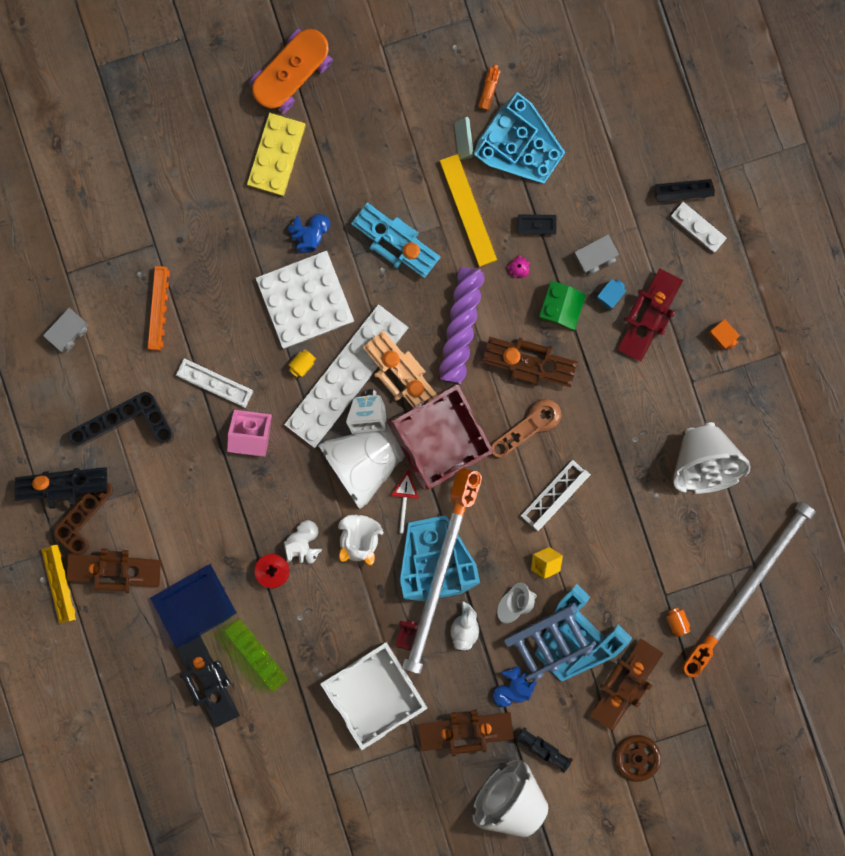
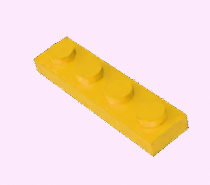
M58 545L43 548L41 551L58 622L61 624L76 620Z

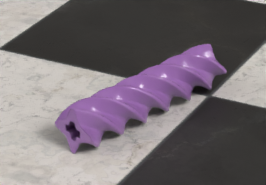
M460 267L457 274L458 285L454 291L455 303L450 311L451 322L446 332L448 341L444 345V360L439 368L440 380L443 382L462 385L461 381H463L467 374L465 362L470 357L468 344L474 337L472 325L477 320L478 315L475 307L481 300L479 287H481L485 280L484 273L480 269Z

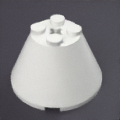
M706 423L698 428L691 427L685 430L673 477L674 486L679 491L685 493L687 490H694L695 494L723 490L737 484L741 476L744 475L746 477L750 472V463L723 431L715 426V423Z

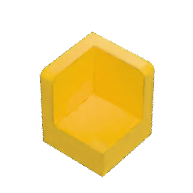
M550 547L534 553L531 571L546 579L560 572L563 555Z

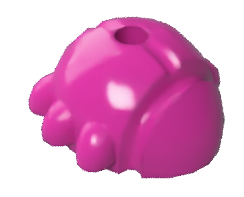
M518 255L507 266V269L510 270L509 274H513V278H525L529 274L528 267L530 262H526L525 257L521 258Z

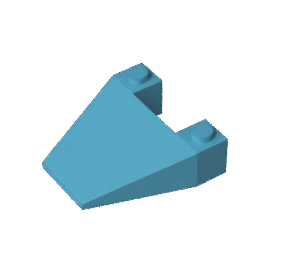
M578 584L562 598L555 612L575 603L578 610L574 614V620L587 644L595 640L596 645L592 648L593 652L586 656L580 654L576 656L577 659L570 664L564 662L559 665L560 668L553 673L561 681L616 657L632 639L619 624L605 637L579 612L588 602L590 596ZM561 620L557 622V628L569 650L572 652L580 648L567 621ZM546 629L542 639L553 659L556 660L564 655L551 631ZM537 648L534 655L546 665L547 662L539 648Z

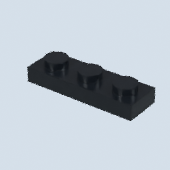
M712 179L655 184L657 201L667 202L670 200H687L690 198L715 196Z

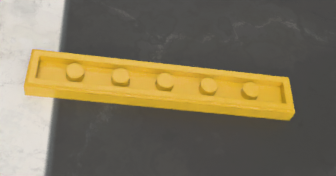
M458 154L440 160L479 267L496 262L495 252Z

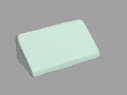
M465 117L454 123L459 159L473 157L470 120L468 117Z

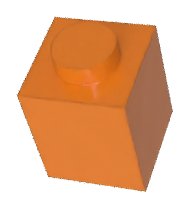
M725 319L708 333L722 350L727 347L729 350L738 343L736 339L740 336Z

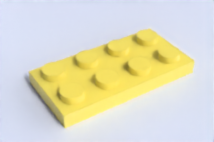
M269 113L247 186L284 197L306 127L305 123Z

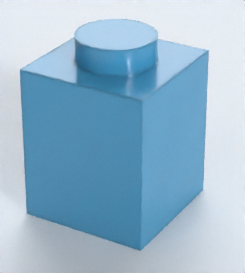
M611 279L596 299L609 310H612L627 290L624 289L625 285L621 281Z

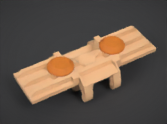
M384 330L363 346V349L380 368L374 376L382 381L394 396L393 399L395 401L404 396L409 404L414 407L436 395V392L422 376L426 370L420 366L409 350L405 353L401 352ZM389 369L402 382L401 384L404 389L401 392L384 373L386 370Z

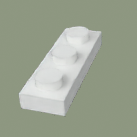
M684 202L670 217L713 253L727 239Z

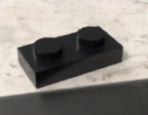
M518 214V235H556V215Z

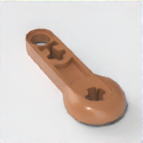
M550 399L536 401L525 420L493 443V451L497 444H503L505 452L502 455H498L494 451L492 454L497 458L505 457L535 433L550 431L556 428L562 418L559 405ZM549 410L551 413L549 414L550 419H542L540 416L542 415L541 411L547 412ZM511 433L519 434V442L513 441L509 445L512 448L509 449L503 439L506 438L508 441L512 438Z

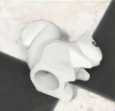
M305 520L297 526L298 532L291 534L284 541L287 561H291L292 557L297 556L300 563H303L305 557L306 561L312 564L322 551L319 548H309L308 542L314 540L319 532L314 522Z

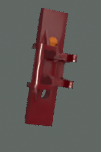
M659 268L648 291L638 290L637 293L639 295L628 316L624 318V321L629 323L630 326L618 348L619 351L642 362L655 334L664 336L666 332L664 329L667 323L676 313L670 310L669 307L683 282L682 279ZM646 298L651 302L641 322L638 323L634 319ZM638 327L646 328L647 335L645 337L637 336L636 330Z

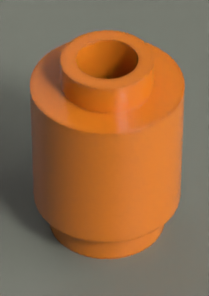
M676 607L667 611L669 615L665 617L672 633H675L676 637L690 632V624L683 609L679 610Z

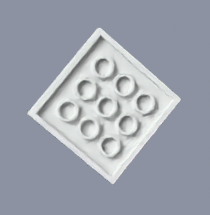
M327 251L256 278L283 349L354 322Z

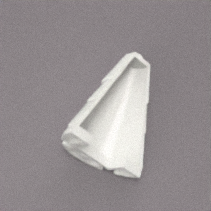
M388 423L386 431L355 433L326 440L318 445L359 509L368 504L382 483L388 479L397 464L405 458Z

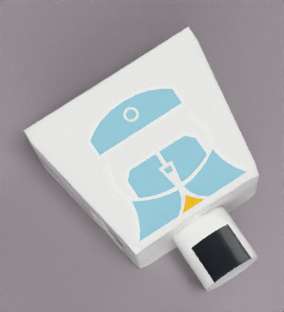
M373 389L366 390L365 396L353 399L346 421L352 434L387 430L384 402L381 396L376 395L377 392Z

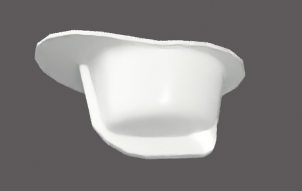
M516 583L500 600L497 607L498 618L501 622L507 624L516 620L521 614L529 613L534 607L537 595L531 592L526 584Z

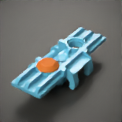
M368 202L351 223L374 241L369 249L371 251L375 250L394 264L396 269L403 262L423 278H426L440 259L438 254L416 238L419 232L412 229L398 217L394 221L389 219ZM378 224H383L386 226V231L383 234H378L375 231V227ZM384 240L396 247L401 253L399 259L379 245L380 241Z

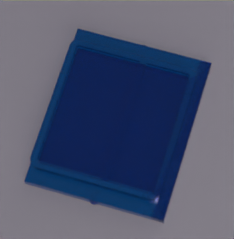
M211 564L150 598L176 648L187 644L237 614Z

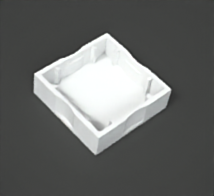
M387 642L321 683L322 688L334 707L340 712L347 728L361 750L384 737L397 726L406 723L428 709Z

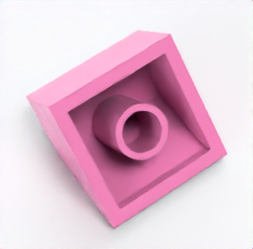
M234 410L228 432L227 452L265 457L272 414Z

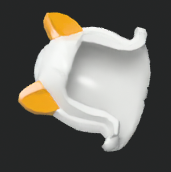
M347 515L343 517L338 525L340 530L343 529L340 537V561L344 562L348 559L352 561L364 560L368 565H372L375 560L374 551L378 544V534L382 535L384 533L381 525L376 520L364 515Z

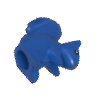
M315 214L311 217L309 226L305 227L302 226L300 217L297 215L296 219L288 227V232L294 234L291 236L292 241H299V244L296 246L297 253L315 251L322 240V233H327L328 229H330V220L326 215Z
M517 666L512 667L508 671H502V674L511 680L509 687L504 685L497 686L492 693V699L497 706L501 707L510 706L511 701L516 703L529 701L537 682H527L525 680L527 673H523L520 677V668Z

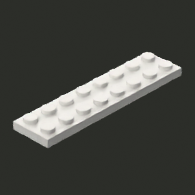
M378 304L284 425L312 447L316 448L378 368V365L363 349V346L382 330L385 331L396 345L409 327Z

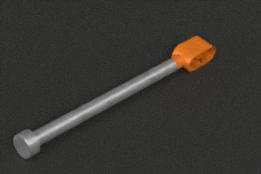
M462 468L456 474L450 494V499L455 505L409 659H404L402 668L421 674L423 664L420 663L464 512L466 507H470L475 503L480 487L481 475L477 471Z
M800 501L795 507L797 513L704 642L697 644L683 662L682 671L685 675L696 677L713 656L712 649L804 521L806 519L811 520L816 513L809 505ZM706 648L705 652L707 653V655H702L699 658V660L702 661V663L700 664L697 660H694L693 657L698 658L701 654L699 652V649ZM693 662L696 664V671L689 673L687 666Z

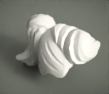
M464 601L462 602V615L454 620L450 630L454 647L457 650L471 649L479 636V626L476 621L477 613Z

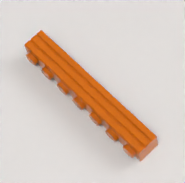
M155 266L148 340V350L161 351V348L164 347L162 336L165 335L163 324L165 325L166 323L164 313L167 312L165 301L168 300L166 289L169 288L167 277H170V270L162 266Z

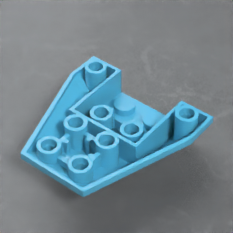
M518 92L500 107L479 138L474 152L477 158L490 167L543 184L565 154V151L534 105Z

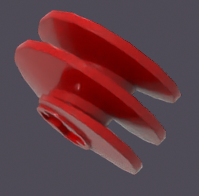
M267 554L258 560L254 572L257 581L262 586L277 588L283 585L289 578L290 568L288 562L282 556ZM271 565H273V568H277V572L274 573L273 577L267 573Z

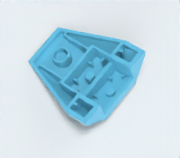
M446 515L408 523L400 577L404 599L426 601L450 522ZM459 535L455 542L439 598L463 594L480 584L476 563Z

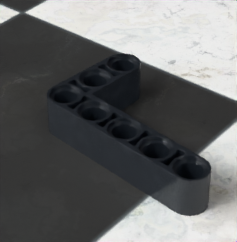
M142 392L72 429L68 438L72 444L83 446L142 414L156 440L160 443L168 444L172 442L174 433L156 398L149 392ZM146 396L151 398L149 406H143L142 400ZM133 405V414L126 415V407ZM154 413H159L160 420L157 423H152L151 416ZM112 414L117 416V421L114 424L108 422V418ZM94 423L100 425V430L97 433L91 431ZM163 430H168L169 437L166 440L160 439V433ZM77 432L83 434V439L80 442L74 440Z

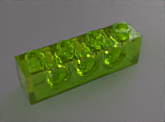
M239 619L225 630V633L272 692L289 680L242 619Z

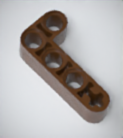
M108 482L107 493H101L98 496L101 500L93 496L94 493L98 495L100 492L87 493L55 528V537L71 552L83 554L88 550L89 543L79 531L111 497L114 490L111 483ZM92 498L95 501V506L92 509H88L86 502ZM76 513L82 515V521L78 524L73 520V516ZM64 527L69 530V535L66 538H63L60 534L61 529ZM77 540L83 542V548L80 551H77L74 547Z

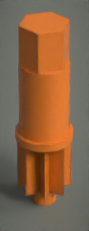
M493 64L491 68H488L478 106L479 109L489 111L500 74L497 65Z

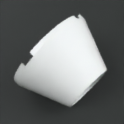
M513 760L508 762V766L503 770H496L483 785L475 800L473 807L476 808L475 815H472L474 823L482 829L527 837L533 834L544 822L548 813V803L528 765L521 760Z

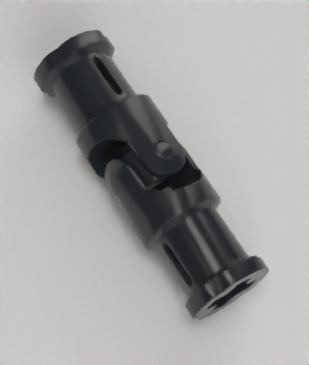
M523 727L515 740L517 743L521 742L527 746L529 751L547 763H552L560 768L562 773L566 772L573 761L571 757L567 758L559 752V749L544 741L541 737H536L528 732L526 727Z

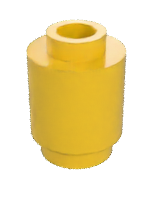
M304 349L288 364L291 367L289 371L295 377L299 375L303 377L314 365L313 362L316 358Z

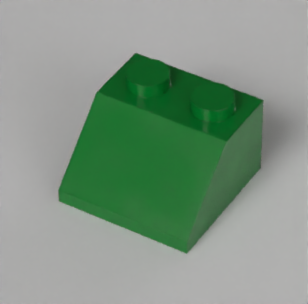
M551 280L539 320L575 331L586 294L568 285Z

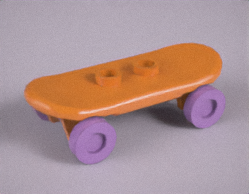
M297 29L288 39V44L264 70H259L251 78L249 84L252 86V94L260 105L267 108L279 107L278 111L285 114L295 102V99L291 96L314 71L317 70L323 73L330 66L333 58L329 55L327 56L329 51L326 37L318 30L305 29L301 31Z

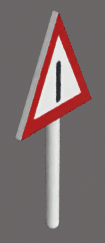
M408 469L391 495L403 497L400 522L401 534L404 531L407 498L419 499Z

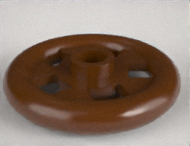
M633 735L627 737L618 745L615 752V764L623 777L631 781L641 782L650 779L656 774L661 764V753L656 743L650 738L642 735ZM637 743L639 748L631 751L629 745ZM647 746L652 751V753L649 756H647L646 752L643 750ZM623 754H629V763H623ZM640 755L642 757L641 761L636 762L635 756ZM647 761L653 763L649 770L643 768ZM631 766L639 768L638 774L630 772Z

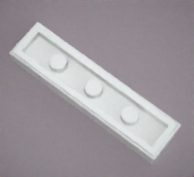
M185 358L176 374L177 377L246 408L253 393V390Z

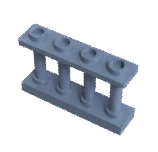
M575 603L509 635L504 640L507 647L514 644L530 670V673L525 677L526 681L530 679L535 681L543 677L544 672L548 670L550 673L560 668V664L564 662L570 664L577 659L576 656L580 654L586 656L593 652L592 648L596 645L595 640L587 644L574 620V614L578 610ZM561 620L567 621L580 648L572 652L569 650L557 628V622ZM547 628V630L551 631L564 656L556 660L553 659L540 635L541 630ZM529 636L531 639L534 638L547 662L546 665L537 668L524 644V639Z

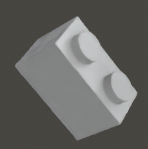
M606 235L574 252L573 255L583 274L589 273V275H592L600 270V266L604 264L609 266L617 261L615 258L619 256V253L610 236Z
M68 308L43 336L62 353L68 352L75 345L74 341L77 337L81 338L87 332L89 324L71 308Z

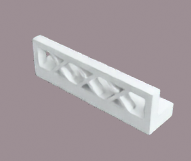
M572 460L525 510L521 517L536 531H539L591 474L583 470ZM572 466L581 473L576 479H568V470ZM566 481V490L563 493H555V484ZM568 481H573L568 487ZM553 495V504L550 507H542V498ZM555 495H560L555 501ZM540 509V518L535 523L526 516L531 510ZM542 509H547L542 515Z

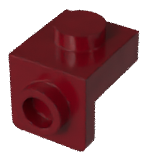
M412 620L400 621L401 629L395 646L411 651L418 625Z

